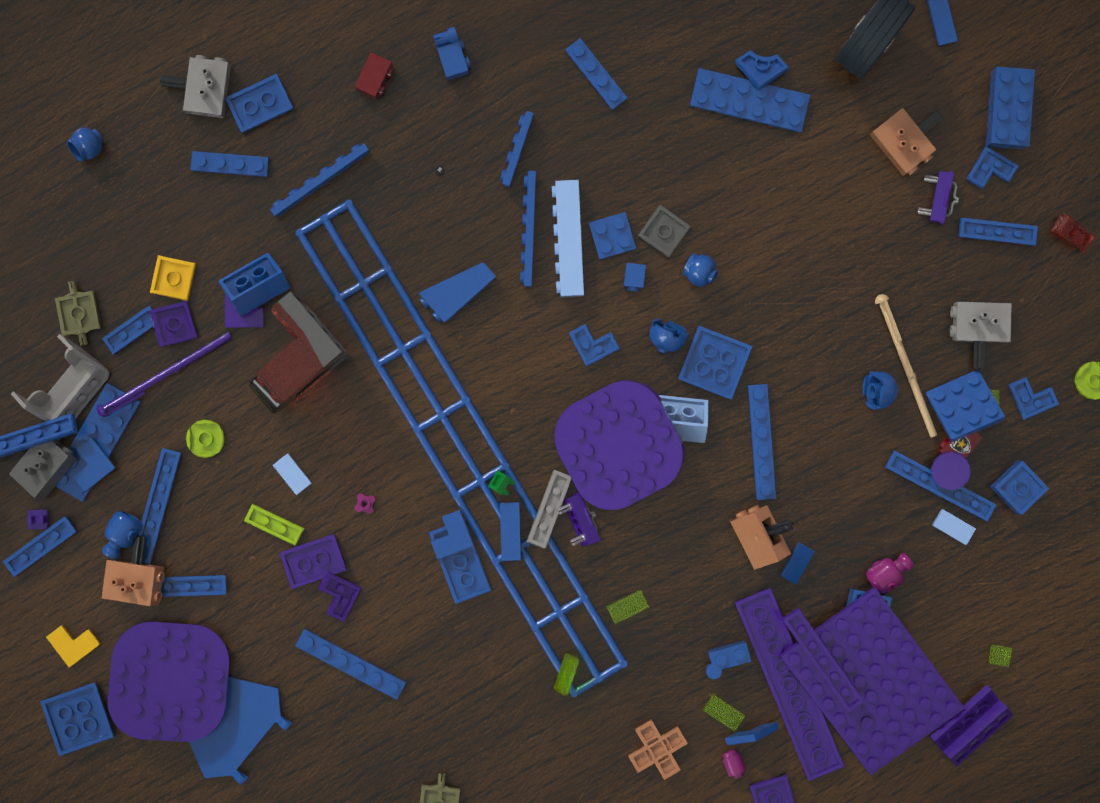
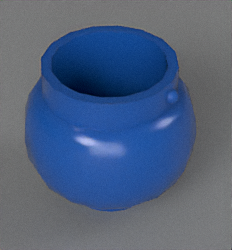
M83 127L77 129L72 134L71 138L67 141V146L78 161L84 162L85 160L97 157L101 153L103 139L97 130Z
M694 253L688 259L683 275L688 278L691 284L697 287H704L708 283L712 284L718 275L716 262L710 256Z

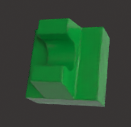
M497 470L488 487L501 495L508 496L510 492L506 490L508 484L514 486L515 481Z

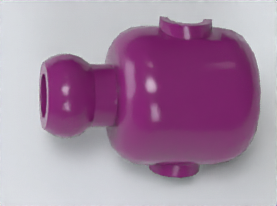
M906 553L900 554L896 561H893L891 558H884L873 563L872 567L867 570L866 577L880 595H885L904 582V575L902 573L906 570H911L914 567V563Z

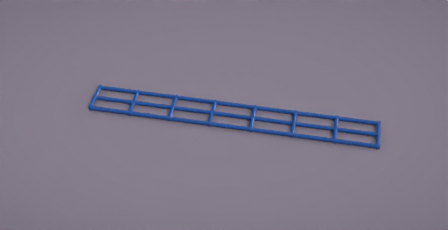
M346 200V202L321 215L304 227L297 229L296 235L571 696L577 697L579 694L627 667L626 659L552 535H550L547 544L579 597L560 607L526 550V547L531 545L526 542L528 538L523 541L520 539L521 556L554 612L536 622L501 564L503 562L501 554L498 556L495 554L464 502L462 496L480 486L500 519V504L487 484V481L491 480L496 471L499 470L505 472L507 476L515 481L513 487L533 520H535L537 510L353 202ZM347 209L383 267L367 278H364L330 221V219ZM322 224L326 227L358 281L357 284L342 293L337 289L305 235ZM385 275H388L422 334L405 344L369 286ZM362 289L397 346V349L380 359L345 302V299ZM425 340L461 398L444 410L408 350ZM400 355L404 358L436 412L434 416L420 424L417 423L383 366ZM466 406L500 463L499 466L484 475L479 471L447 417ZM440 420L476 479L459 490L455 487L423 433V430ZM582 603L618 663L601 673L565 613ZM559 618L593 675V678L576 688L540 629Z

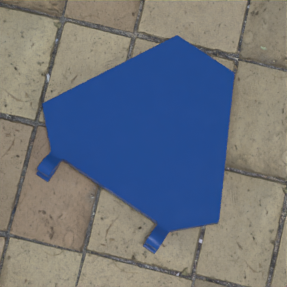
M228 677L227 706L222 721L209 735L189 743L204 778L233 776L242 785L248 776L238 770L239 766L275 722L285 731L292 725V722L281 715L279 688Z

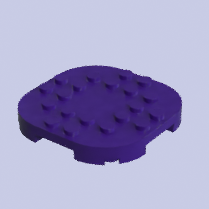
M634 380L614 382L569 406L557 422L555 445L558 454L579 493L586 501L598 508L606 510L625 508L666 487L681 471L685 458L682 437L675 429L661 402L660 396L646 384Z
M145 622L128 629L118 639L111 659L108 709L113 722L125 734L138 739L190 742L209 735L222 721L227 706L230 655L226 644L213 630L200 625Z

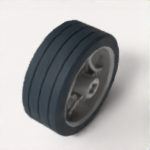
M877 0L868 14L864 15L856 25L855 31L838 52L835 61L859 79H863L882 53L895 40V36L914 12L915 5L911 2L909 3L908 0Z

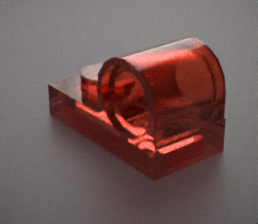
M1060 214L1050 230L1054 236L1068 241L1082 252L1086 251L1095 237L1071 216Z

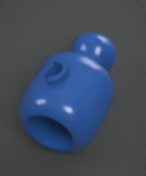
M123 511L114 513L105 529V537L109 542L102 548V553L111 559H117L120 556L121 547L129 548L133 545L135 537L138 536L141 530V521Z

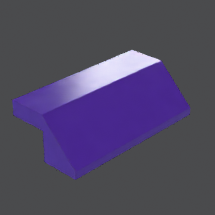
M988 685L983 687L964 705V710L945 722L930 736L956 767L1013 716L1008 707L997 698Z

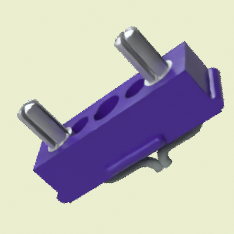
M939 171L938 177L924 176V181L937 183L932 209L920 207L918 209V214L930 216L929 222L939 223L942 226L945 222V217L952 214L954 204L958 203L959 198L956 197L957 184L952 181L953 171H950V173ZM953 184V197L955 201L951 203L950 212L946 214L951 186Z
M577 492L570 495V498L563 500L564 506L558 508L557 512L565 509L558 514L561 515L567 512L578 536L571 539L570 542H574L572 545L581 543L583 547L600 542L597 526L594 521V517H596L595 512L589 510L581 494Z

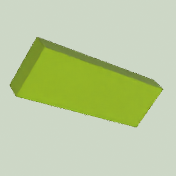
M255 504L251 505L244 520L294 546H297L305 529Z

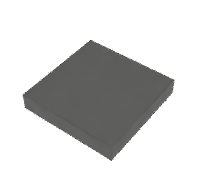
M659 205L638 234V237L669 258L691 226L662 205Z

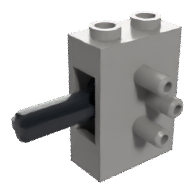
M196 55L195 58L190 57L187 78L162 75L160 85L186 89L183 111L186 114L224 118L226 109L225 98L228 93L231 65L224 58L216 57L215 60H209L206 56Z
M956 302L951 306L950 316L953 318V325L950 326V337H953V341L974 342V369L985 368V342H1011L1012 303Z

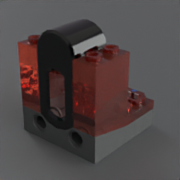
M292 292L286 294L272 306L271 311L281 324L288 326L286 327L287 331L296 339L256 372L257 376L249 383L250 389L272 414L278 413L289 404L292 405L349 356L347 351L301 297Z

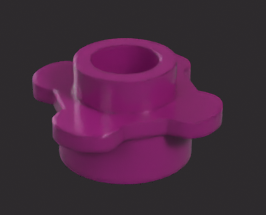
M362 493L358 494L355 510L371 514L375 497L372 495L364 496Z

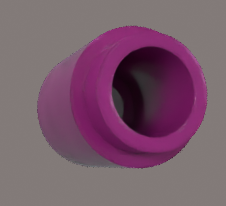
M737 749L724 752L722 754V761L728 776H733L734 779L744 776V771L747 769L740 752H737Z

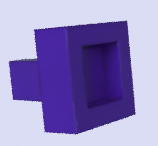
M49 509L28 510V529H48Z

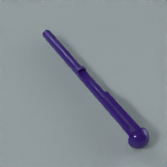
M227 332L104 406L100 403L96 409L98 415L107 417L146 394L144 390L163 380L169 374L177 373L181 368L231 340V335Z

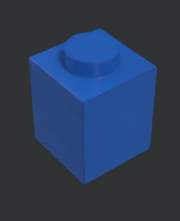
M626 263L623 287H627V291L638 292L639 289H643L646 265Z

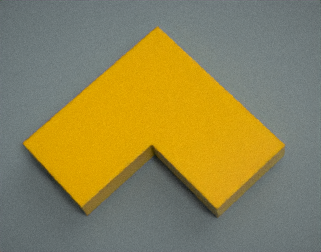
M61 625L46 637L69 668L101 644L91 629L86 630L74 640L64 625Z

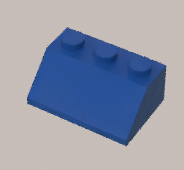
M269 253L264 254L218 281L240 317L290 289L282 270Z

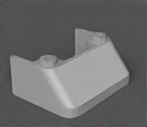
M61 334L57 337L68 347L65 352V359L71 365L48 394L38 390L26 399L14 391L11 393L25 410L44 421L70 413L74 414L76 419L109 377V371L100 362Z

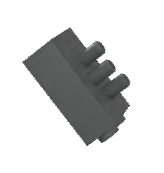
M61 439L23 450L24 456L9 473L36 499L44 500L77 460L72 454L74 451L67 445L63 446L59 442Z

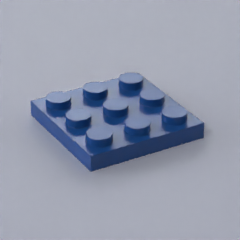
M698 326L678 380L732 400L752 346Z
M975 370L926 392V397L951 443L1005 420L1002 410L979 370Z
M97 681L40 701L59 756L115 737Z

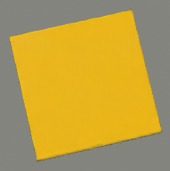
M158 255L150 293L189 301L197 264Z

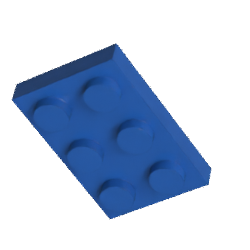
M278 74L272 75L225 98L242 134L294 110Z

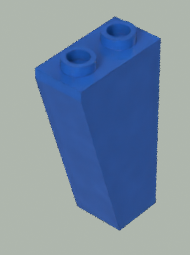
M482 262L419 293L422 297L420 301L426 308L430 306L435 311L432 315L439 323L443 320L446 324L492 283L496 276Z

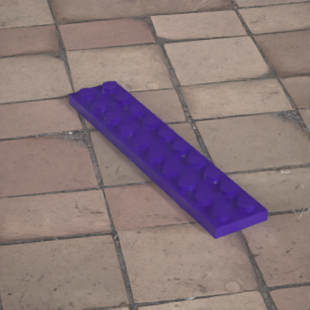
M771 588L734 602L808 781L844 767L821 709L780 656L781 653L794 644L782 619V614Z

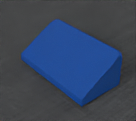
M798 542L783 567L780 576L797 584L815 551Z

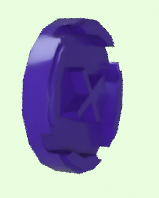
M944 452L932 464V477L941 488L956 490L963 487L969 480L970 464L960 453Z

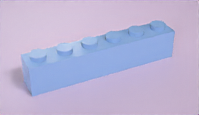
M579 180L555 181V186H552V198L556 197V205H553V217H557V224H554V236H558V243H554L555 255H559V262H555L556 274H560V281L556 282L557 293L561 294V297L584 296Z

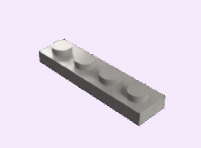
M553 470L526 542L543 549L546 548L559 513L557 509L563 503L572 479L571 476Z

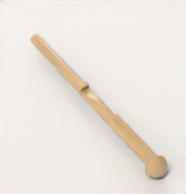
M884 294L878 295L875 299V304L879 303L930 438L937 436L936 429L917 383L916 375L913 372L887 300L889 297Z

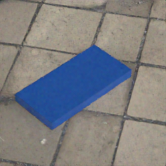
M445 526L428 532L431 541L448 535ZM475 545L439 559L455 604L492 591Z

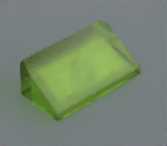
M568 653L564 655L554 684V690L565 696L569 693L579 663V657Z

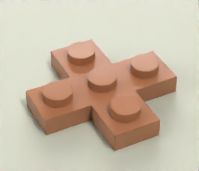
M652 719L635 728L644 746L629 754L628 757L638 773L654 763L664 780L681 770L671 754L688 744L678 726L663 735H660Z

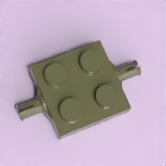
M69 281L70 293L63 297L55 298L62 336L78 335L80 346L88 345L86 333L101 329L94 291L78 292L76 281Z
M438 773L437 784H422L420 803H459L460 788L445 785L446 773H443V777L442 773Z

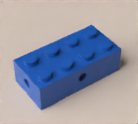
M996 67L991 71L986 136L987 147L1023 150L1029 147L1035 77L1034 69Z

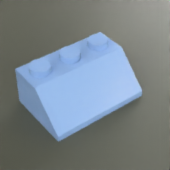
M659 395L666 412L678 434L681 435L682 440L705 443L708 428V400Z

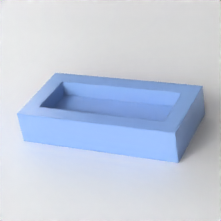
M289 453L273 464L274 468L296 495L312 484Z
M941 509L932 524L935 528L964 545H967L976 528Z

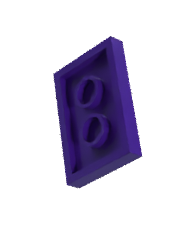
M335 534L279 553L292 589L323 579L327 571L337 574L347 570Z

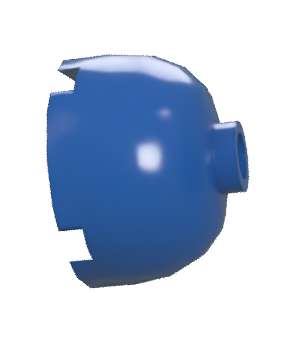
M654 319L649 335L651 342L657 347V351L667 354V352L678 351L684 346L689 336V332L686 333L684 327L671 321L665 324L662 323L663 319Z
M869 372L870 375H866L863 381V396L867 395L868 401H865L866 405L872 410H880L891 406L899 392L896 381L886 372Z

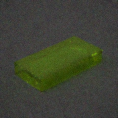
M641 589L606 606L615 624L649 608Z
M712 694L702 709L734 732L745 717L743 713Z

